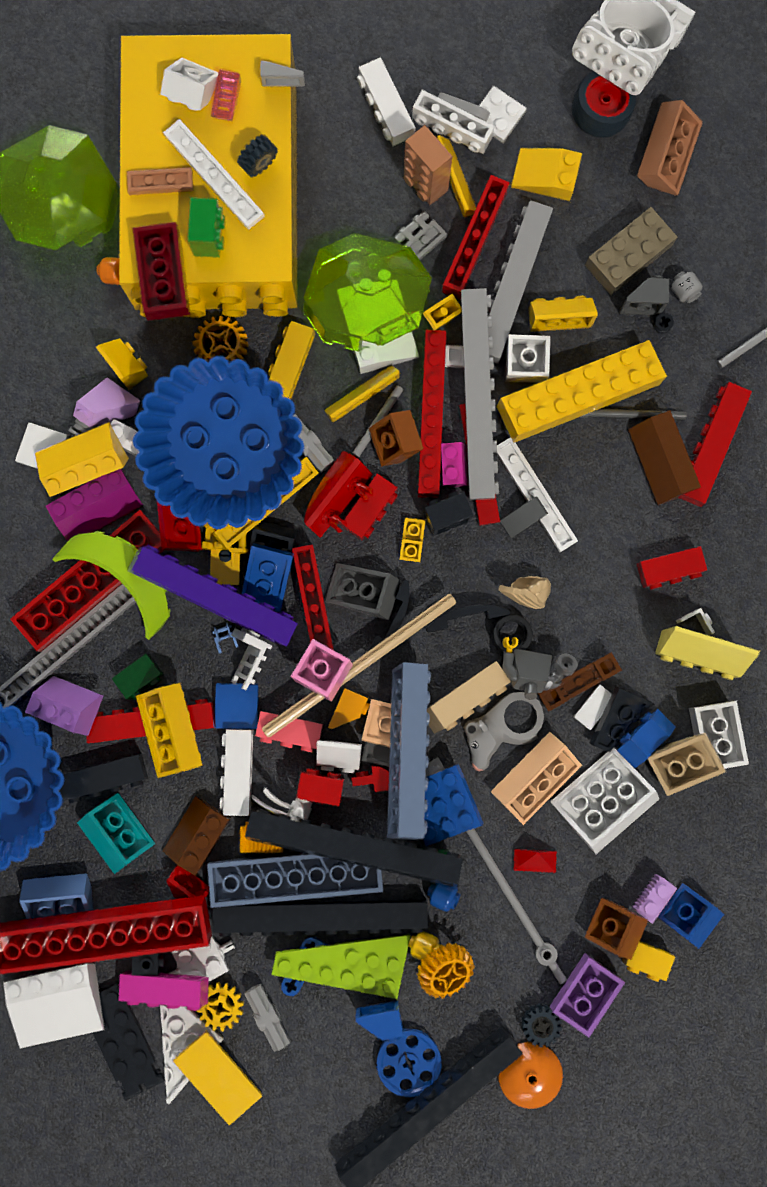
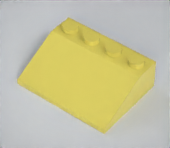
M674 626L661 631L655 654L660 655L661 660L673 662V660L680 661L681 666L687 668L697 666L701 668V672L707 674L717 672L721 674V678L733 680V678H739L745 673L759 655V651Z

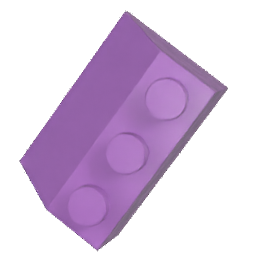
M53 676L32 693L25 712L70 732L88 736L103 695Z

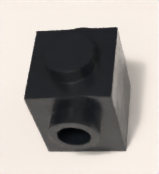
M162 953L132 956V975H158L165 967V955H162Z

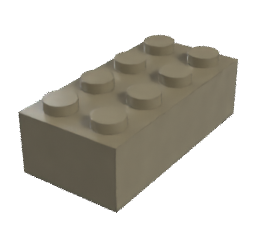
M650 207L589 256L585 266L612 296L671 248L678 237L655 210Z

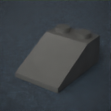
M336 563L325 602L369 616L389 620L401 580L389 573Z

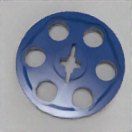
M408 1028L403 1029L404 1036L400 1037L399 1040L387 1042L386 1039L383 1041L377 1055V1070L381 1081L391 1092L404 1097L418 1096L427 1086H430L438 1079L441 1071V1056L436 1043L429 1035L420 1030ZM408 1036H416L418 1043L415 1046L407 1045L406 1039ZM391 1043L398 1046L397 1053L393 1055L388 1054L386 1051V1047ZM426 1049H432L435 1052V1056L431 1060H426L423 1057V1052ZM404 1051L410 1060H414L412 1062L414 1074H412L411 1068L408 1065H404L406 1063ZM387 1065L393 1066L395 1068L394 1075L386 1076L383 1073L384 1067ZM425 1070L432 1074V1078L427 1082L420 1079L421 1072ZM403 1079H409L412 1082V1086L410 1089L404 1090L400 1087V1082Z

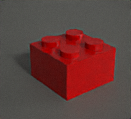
M308 768L306 771L301 772L296 799L339 806L345 778H341L340 773L328 772L327 775L320 774L318 769Z

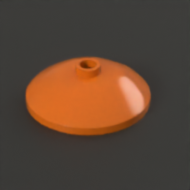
M531 1041L519 1043L517 1045L523 1054L498 1074L500 1087L505 1096L517 1106L528 1109L545 1106L556 1097L561 1088L563 1072L560 1061L555 1053L545 1045L539 1047L536 1044L535 1046ZM530 1076L536 1077L534 1082L528 1081Z

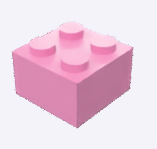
M312 640L291 677L299 684L332 702L353 664L350 659Z

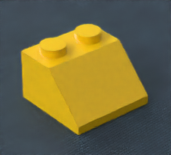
M119 338L96 347L128 390L148 376L145 371L148 367L141 358L136 360L133 356L135 350L128 342L124 344Z

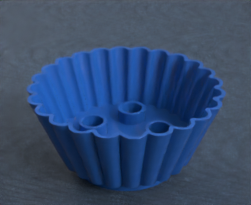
M221 356L213 357L209 363L202 358H196L189 363L188 367L183 365L175 366L170 372V378L161 377L158 379L154 386L155 392L148 393L143 398L144 411L138 413L135 418V424L139 431L133 436V445L140 451L135 458L136 465L145 472L143 482L147 488L155 490L157 502L164 506L170 505L172 514L178 518L188 516L189 521L195 526H203L208 522L214 529H223L228 523L232 527L240 528L247 523L248 519L252 521L261 520L266 514V509L274 510L278 508L282 501L281 495L289 494L294 487L292 477L300 473L302 466L297 457L302 455L305 448L304 442L298 437L302 431V423L297 417L293 416L295 405L291 399L283 397L282 386L276 381H268L266 372L260 368L250 370L247 363L243 360L237 359L229 363L227 359Z
M1 703L0 871L8 868L11 860L15 862L24 860L29 854V848L39 847L43 843L44 831L50 830L55 825L56 817L54 811L58 810L62 804V796L58 790L64 782L62 773L57 770L60 764V756L56 751L50 749V736L43 731L39 732L38 723L34 718L23 717L20 709L15 706L3 708Z

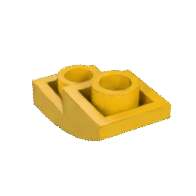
M405 517L400 560L420 562L425 520Z

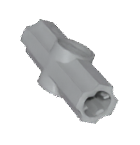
M301 421L302 431L298 437L304 442L305 448L302 454L305 457L307 456L322 473L331 467L335 461L323 448L321 441L314 432L308 430Z
M261 983L251 987L244 994L254 1012L255 1022L258 1028L264 1031L273 1051H279L291 1042L281 1023L280 1014L276 1006L271 1004Z

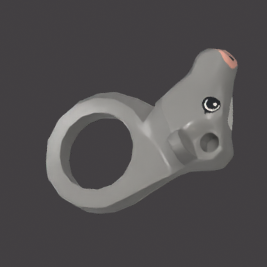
M513 692L501 698L485 715L468 720L463 728L471 752L472 768L477 771H483L488 768L490 758L502 742L525 745L538 739L536 734L542 728L544 720L543 709L539 700H528L524 697V692ZM517 700L528 702L532 705L536 714L535 724L525 733L511 731L504 720L505 709L510 703Z

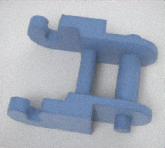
M228 622L226 626L219 629L214 627V631H212L213 634H216L214 640L219 653H222L219 642L229 637L233 638L236 648L239 647L237 639L231 636L233 632H231L230 628L232 626ZM228 630L229 635L219 637L218 633Z

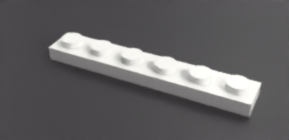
M180 119L163 132L167 140L248 230L265 217L262 210Z
M510 437L497 445L496 454L526 501L529 502L533 498L538 497L548 512L539 521L559 553L578 542L517 444L513 443Z

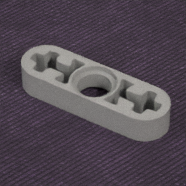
M442 92L438 95V98L487 122L490 112L485 108Z

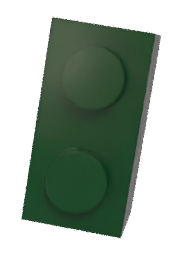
M145 654L114 676L112 680L126 699L133 698L135 700L137 695L144 693L143 690L150 685L152 688L161 682L160 677L164 674L150 654Z

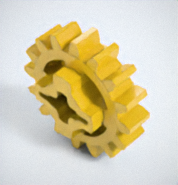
M217 982L216 988L209 985L208 1003L200 1007V1010H197V1012H202L199 1020L205 1019L207 1021L205 1027H208L210 1024L213 1025V1031L216 1030L217 1026L220 1027L221 1031L225 1030L226 1025L231 1029L233 1027L232 1021L238 1023L240 1018L237 1015H242L244 1011L239 1008L244 1005V1001L238 1000L242 994H235L236 987L234 986L229 989L227 982L224 987H221L220 982ZM220 993L216 998H209L213 994ZM228 995L232 998L234 1003L230 1002ZM219 1003H223V1005H222V1006H223V1010H222V1011L218 1010V1008H219L218 1004H219ZM207 1010L211 1011L213 1018L209 1015ZM226 1015H232L230 1018L226 1020H221V1018Z

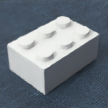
M737 701L689 708L694 736L702 733L707 734L724 768L749 764Z

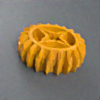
M219 316L218 321H216L214 317H211L212 323L209 324L204 320L205 327L198 326L200 333H194V337L197 340L193 341V345L196 347L194 353L199 354L197 358H202L209 363L213 357L227 354L228 356L224 358L229 363L237 359L244 360L240 354H247L245 348L249 344L244 340L248 337L246 333H243L244 328L242 326L238 327L237 321L231 323L230 317L224 321L222 316ZM218 330H224V331H223L222 333H220V334H215V333H213V332L218 331ZM233 334L237 338L235 349L229 344ZM207 338L212 343L209 354L205 351ZM216 342H219V343H223V342H224L225 346H224V345H223V346H222V345H219V346H218Z
M448 942L446 946L440 944L438 949L433 948L431 953H426L427 957L421 959L422 964L418 966L419 971L417 973L422 989L429 996H434L435 999L439 996L443 999L446 995L451 997L454 992L459 993L460 988H465V983L470 982V976L474 975L473 969L475 966L472 956L466 948L457 943L452 945Z

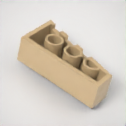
M495 661L451 693L435 702L434 705L427 708V713L430 715L429 727L434 734L445 728L449 731L458 724L456 722L457 719L460 717L466 719L474 713V707L477 705L483 707L491 701L489 698L495 693L498 696L507 690L506 685L511 681L498 662Z

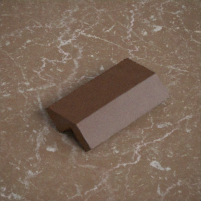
M671 410L650 417L628 429L657 506L675 500L680 495L701 487Z

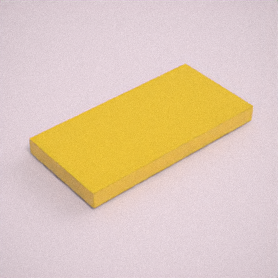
M207 1030L173 1059L175 1065L228 1125L232 1124L262 1097L261 1091Z

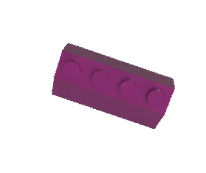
M121 468L91 480L46 505V508L55 525L65 539L69 541L77 534L94 533L140 508L143 504L125 471Z

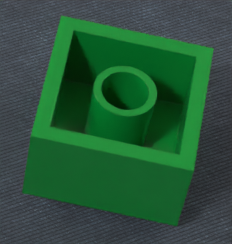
M190 198L188 243L192 253L198 257L220 258V250H224V237H222L221 230L225 229L226 225L223 208L219 207L217 199Z

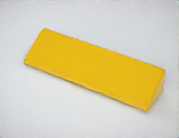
M439 135L437 139L452 155L449 181L464 218L471 216L476 210V205L450 140Z
M393 366L387 367L325 409V413L332 422L337 421L399 379V370Z

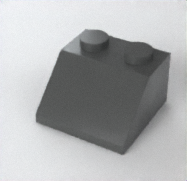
M662 276L648 278L626 298L619 314L660 315L669 303V279Z

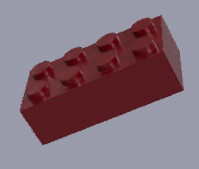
M171 222L133 227L142 309L146 319L149 321L191 315L181 235L177 223Z

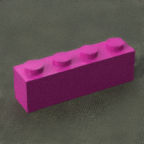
M128 970L120 974L119 1001H127V1005L147 1003L146 1006L158 1007L161 1004L167 1005L169 1009H177L183 1006L187 1007V1010L190 1011L200 1010V1007L208 1003L209 977L170 973L132 975V970Z

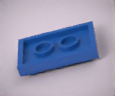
M253 543L242 594H249L256 598V603H267L275 607L274 611L281 612L294 553Z

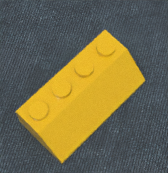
M110 422L35 453L39 478L50 497L121 469L129 459Z
M181 684L168 685L137 695L136 699L157 778L202 766L201 755L198 751L195 733L192 729L190 714L187 710Z

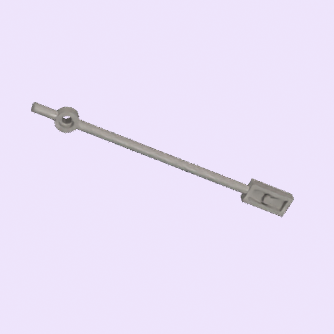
M438 757L429 762L428 768L425 769V777L445 770ZM475 829L466 831L537 946L535 956L538 962L550 967L559 984L564 983L567 979L556 963L557 950L552 944L542 940ZM549 951L550 957L544 958V952Z

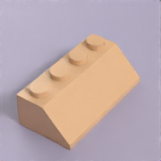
M549 732L496 785L491 793L524 825L582 765L566 745Z

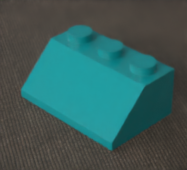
M119 793L88 812L77 822L114 874L155 844Z

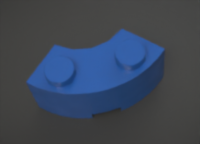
M659 709L652 714L647 712L640 719L642 723L631 734L628 732L620 739L622 744L617 751L634 768L647 760L670 737L675 729V726Z

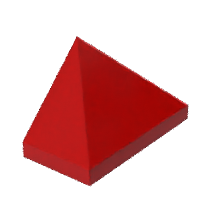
M514 849L513 870L556 873L557 851Z
M176 865L166 880L173 897L176 899L202 895L207 897L210 892L207 884Z

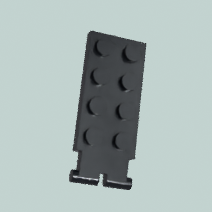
M118 982L99 992L104 1030L92 1033L115 1082L120 1080L125 1091L122 1093V1096L127 1101L143 1092L142 1083L148 1090L164 1082L165 1078L162 1073H157L153 1065L156 1059L131 1006L127 1005V1001H119Z

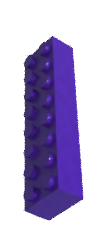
M150 545L138 548L127 570L128 572L243 628L251 630L278 645H288L298 624L292 621L293 616L285 612L276 613L274 612L275 607L267 603L258 604L255 602V597L246 593L238 594L236 593L237 589L233 586L217 584L218 579L208 574L201 576L197 574L198 569L190 565L181 566L178 564V559L170 555L163 557L158 554V549Z

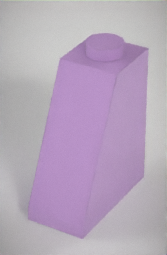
M106 378L77 401L73 416L87 426L94 427L112 422L113 419L118 421L134 417L140 400L109 378Z

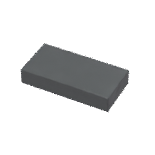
M366 742L361 761L389 767L390 748Z

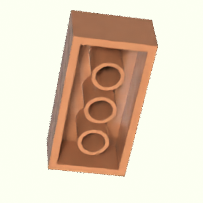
M424 125L405 141L404 180L410 187L413 186L417 190V195L423 202L426 201L431 205L448 191L452 155Z

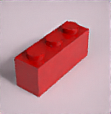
M376 474L368 487L373 489V494L364 491V494L369 499L364 500L360 497L345 518L347 526H342L361 541L365 537L369 538L375 530L372 526L377 520L380 522L387 512L384 510L388 504L392 505L398 497L396 493L398 487L379 474Z
M701 546L641 561L636 564L643 588L649 586L650 590L662 587L661 583L668 581L670 585L680 583L682 578L689 576L690 580L702 577L703 572L707 571Z

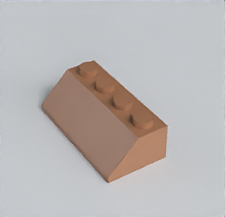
M683 100L662 102L637 175L648 187L672 195L679 194L702 125V121Z

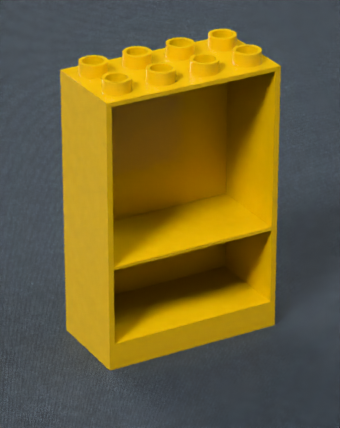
M291 34L121 36L119 284L135 310H140L141 316L145 317L142 309L132 228L171 222L177 223L181 235L191 315H186L185 317H203L206 315V309H222V314L228 317L247 315V309H263L264 315L281 317L288 314V308H297L296 87L262 86L260 76L261 61L295 69ZM181 58L221 73L208 105L201 110H191L187 105L180 102H172L166 96L161 95L165 69ZM179 119L264 213L265 217L249 230L164 136L163 132ZM265 135L278 148V154H276V158L272 160L273 163L268 165L266 170H263L261 174L258 173L256 177H250L237 163L239 160L238 156L242 155L240 152L245 150V146L249 145L252 139L255 140L257 136ZM192 168L194 191L129 195L127 171ZM190 198L217 199L219 207L223 208L226 225L225 229L221 230L222 237H224V250H220V258L193 255L188 243Z

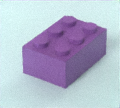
M584 953L549 1007L557 1016L587 1037H590L625 982L614 972Z

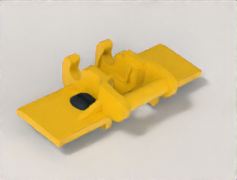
M207 522L203 525L205 527V541L202 542V549L211 550L210 576L218 579L217 584L239 585L240 555L248 554L249 549H247V533L238 540V548H232L231 546L225 550L212 534L216 529L212 528Z

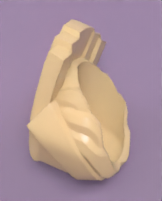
M537 576L520 577L511 584V587L500 585L499 591L520 605L540 609L545 607L546 600L551 592V583L548 578Z

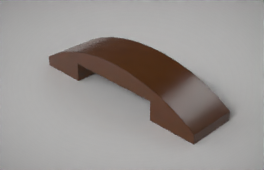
M612 652L577 670L572 675L561 680L562 683L558 687L547 691L543 690L542 693L538 694L549 712L601 681L617 674L622 669Z

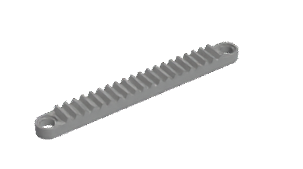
M121 584L0 686V696L5 700L3 708L13 706L19 702L21 698L26 696L135 604L136 601L127 588Z

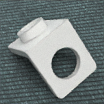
M701 608L676 620L677 623H680L696 615L707 636L715 633L711 626V618L707 613L704 614Z

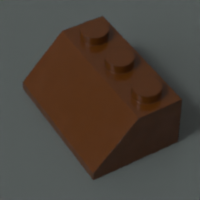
M195 796L164 847L163 852L178 866L193 875H197L231 820V817L223 815L222 811Z

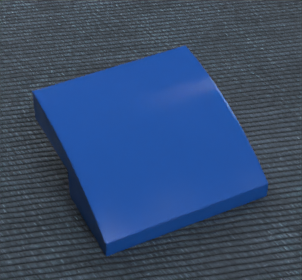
M216 683L215 728L257 729L258 684L250 683L247 690L242 689L244 683Z

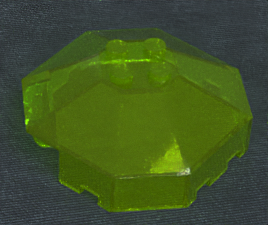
M48 125L0 152V214L16 241L57 250L71 241H74L77 246L82 247L93 241L92 238L101 232L105 234L111 230L120 199V189L89 135Z
M353 233L319 249L304 295L303 312L326 344L332 345L333 342L343 344L345 349L357 352L362 350L363 341L374 343L377 346H384L419 327L429 296L432 277L411 247Z

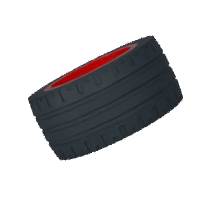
M592 71L581 81L574 95L572 103L574 120L579 128L589 135L599 138L611 137L619 133L627 125L634 112L637 97L636 95L629 94L595 71Z

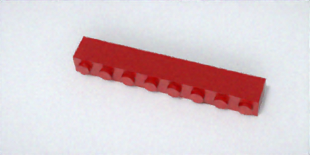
M426 330L420 434L423 450L420 451L418 497L438 498L446 351V331Z

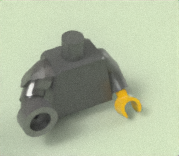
M505 637L502 641L503 646L506 648L503 655L502 669L508 679L511 680L512 687L517 690H523L524 697L528 700L536 699L537 693H542L543 690L547 691L558 687L565 676L572 675L577 669L578 662L572 655L561 654L555 662L556 669L550 673L552 655L513 649L518 645L517 637L512 638V645H509V637Z

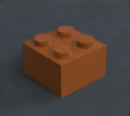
M410 410L390 413L369 428L381 467L402 463L423 450L422 442Z
M601 898L585 938L617 956L632 960L648 919L615 902Z

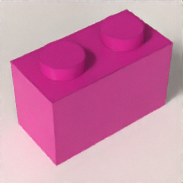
M462 442L441 444L443 485L449 488L469 486L467 445Z

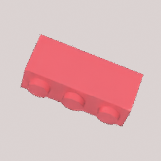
M264 711L260 712L255 736L260 737L259 741L272 744V740L280 741V746L292 748L293 744L299 745L301 750L313 752V749H317V741L321 739L324 724L296 718L273 736L267 737L262 727L279 715Z

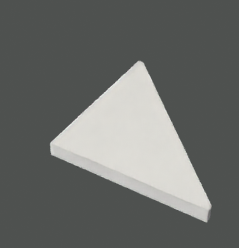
M160 1004L166 1101L170 1104L189 1081L175 1065L173 1059L206 1030L218 1044L222 1042L224 1037L216 1030L213 1031L210 1025L205 1027L206 1021H200V1016L194 1011L187 1010V1007L180 1006L177 1009H169L167 1005Z

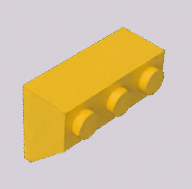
M576 296L574 299L557 297L549 301L539 298L529 305L530 332L591 328L598 316L593 298H586V296Z

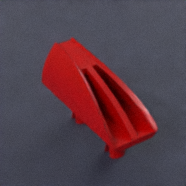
M343 451L315 490L306 510L304 523L319 538L323 536L330 526L337 532H342L337 524L346 527L347 522L338 516L356 494L364 500L369 499L363 493L364 491L373 494V489L365 485L373 474L359 459Z

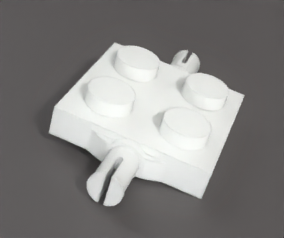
M212 934L210 944L207 947L173 951L172 954L177 962L178 969L170 972V974L209 977V981L230 970L225 961L224 953L235 949V945L226 948L233 943L230 940L220 946Z

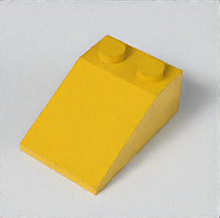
M520 148L511 188L570 201L582 153L557 148Z

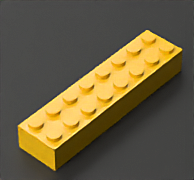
M650 340L504 396L499 400L497 409L513 443L656 387L664 381L667 375Z

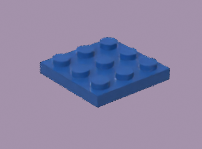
M459 764L427 776L428 788L425 790V799H427L428 807L427 811L424 812L427 832L423 838L426 846L484 824Z

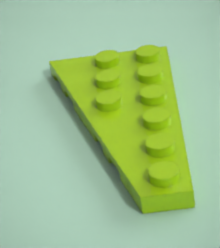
M402 934L401 936L336 943L335 945H321L313 948L276 951L271 974L397 999L411 935Z

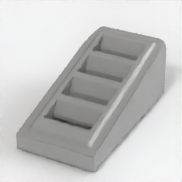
M261 61L260 76L262 86H305L304 71Z

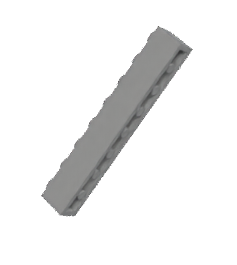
M531 200L528 207H523L520 216L523 219L521 226L517 225L513 237H516L515 244L511 243L507 255L510 256L508 263H503L500 274H503L502 281L497 280L494 288V293H497L495 300L491 299V307L487 308V311L490 312L489 315L492 317V328H488V336H492L493 349H489V357H493V362L497 364L501 358L553 210L552 207Z

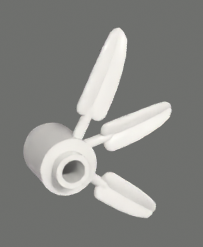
M267 788L264 789L265 795L274 803L288 808V813L276 810L260 801L254 795L251 796L257 804L276 815L290 816L293 821L299 822V819L308 820L312 810L310 808L312 805L310 801L295 799L290 805L279 800Z

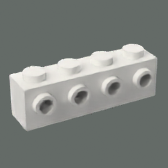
M424 90L421 91L413 106L412 118L418 124L431 127L434 132L450 137L455 143H462L468 146L473 152L484 154L493 137L495 126Z

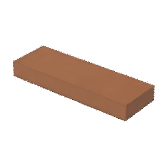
M191 167L127 171L129 195L194 191Z

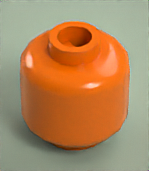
M105 257L98 264L97 274L103 283L120 285L119 258Z

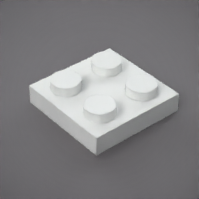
M493 86L479 105L490 112L487 123L495 126L493 137L502 143L527 109L495 86Z

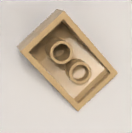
M706 733L660 747L648 758L667 796L726 772Z

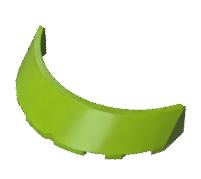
M95 531L94 533L73 536L52 560L54 562L64 559L84 560L100 566L115 576L136 601L143 617L145 637L150 640L170 617V608H168L165 595L167 590L127 571L137 552L136 547L118 536L114 538L105 535V532Z

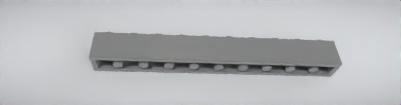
M486 288L461 290L469 500L495 499V494H499L498 482H494V473H498V462L493 459V453H497V440H493L492 432H496V419H492V411H495V399H491V390H494V378H490V370L494 369L493 357H489V349H493L492 336H488V328H492V317L487 314V307H491V295H487Z

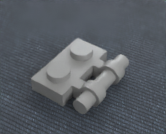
M425 211L412 218V222L408 226L402 227L394 237L398 244L404 239L408 241L403 246V249L416 263L447 237V233L434 219L428 225L425 221L429 218V215ZM416 228H420L421 231L415 236L411 234Z

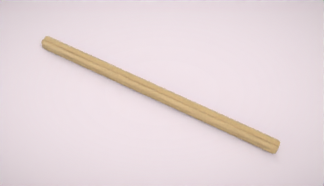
M447 594L355 660L342 685L455 605L454 597L451 594ZM312 691L263 726V732L267 737L273 736L323 700L324 697Z

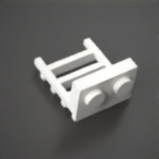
M235 628L231 636L249 645L231 682L236 683L240 677L245 680L242 689L247 690L249 684H254L256 681L252 679L255 671L260 672L261 670L258 668L260 661H265L267 658L263 656L266 648L271 649L272 645L260 640V635L251 630L242 628L240 631ZM250 654L256 657L253 665L246 662ZM244 666L250 668L247 676L241 673Z

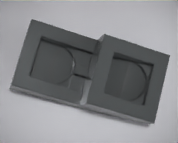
M535 497L500 522L509 536L513 538L542 519L548 512L538 497Z

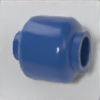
M439 883L431 884L427 896L430 897V904L444 912H448L451 909L454 910L460 899L457 887Z

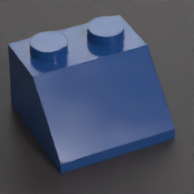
M682 883L658 918L699 949L724 914L713 904Z
M398 1000L356 1008V1022L379 1039H387V1042H394L404 1036Z

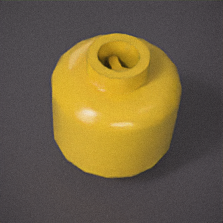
M425 931L419 932L416 936L412 935L408 947L411 948V956L420 961L427 957L426 953H431L433 948L438 949L440 946L439 939Z

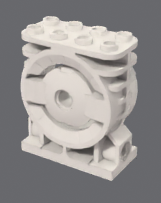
M604 0L600 10L593 14L580 30L573 45L572 54L577 61L629 94L638 95L654 76L669 49H674L679 45L696 12L677 0Z

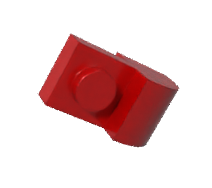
M372 766L371 775H368V771L356 772V776L352 777V786L374 784L375 792L387 791L389 789V771L380 766Z

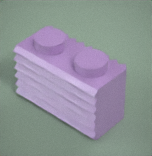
M654 874V878H651L652 881H649L647 888H644L642 895H639L637 902H634L635 905H632V909L648 919L652 924L677 890L675 886L657 874Z

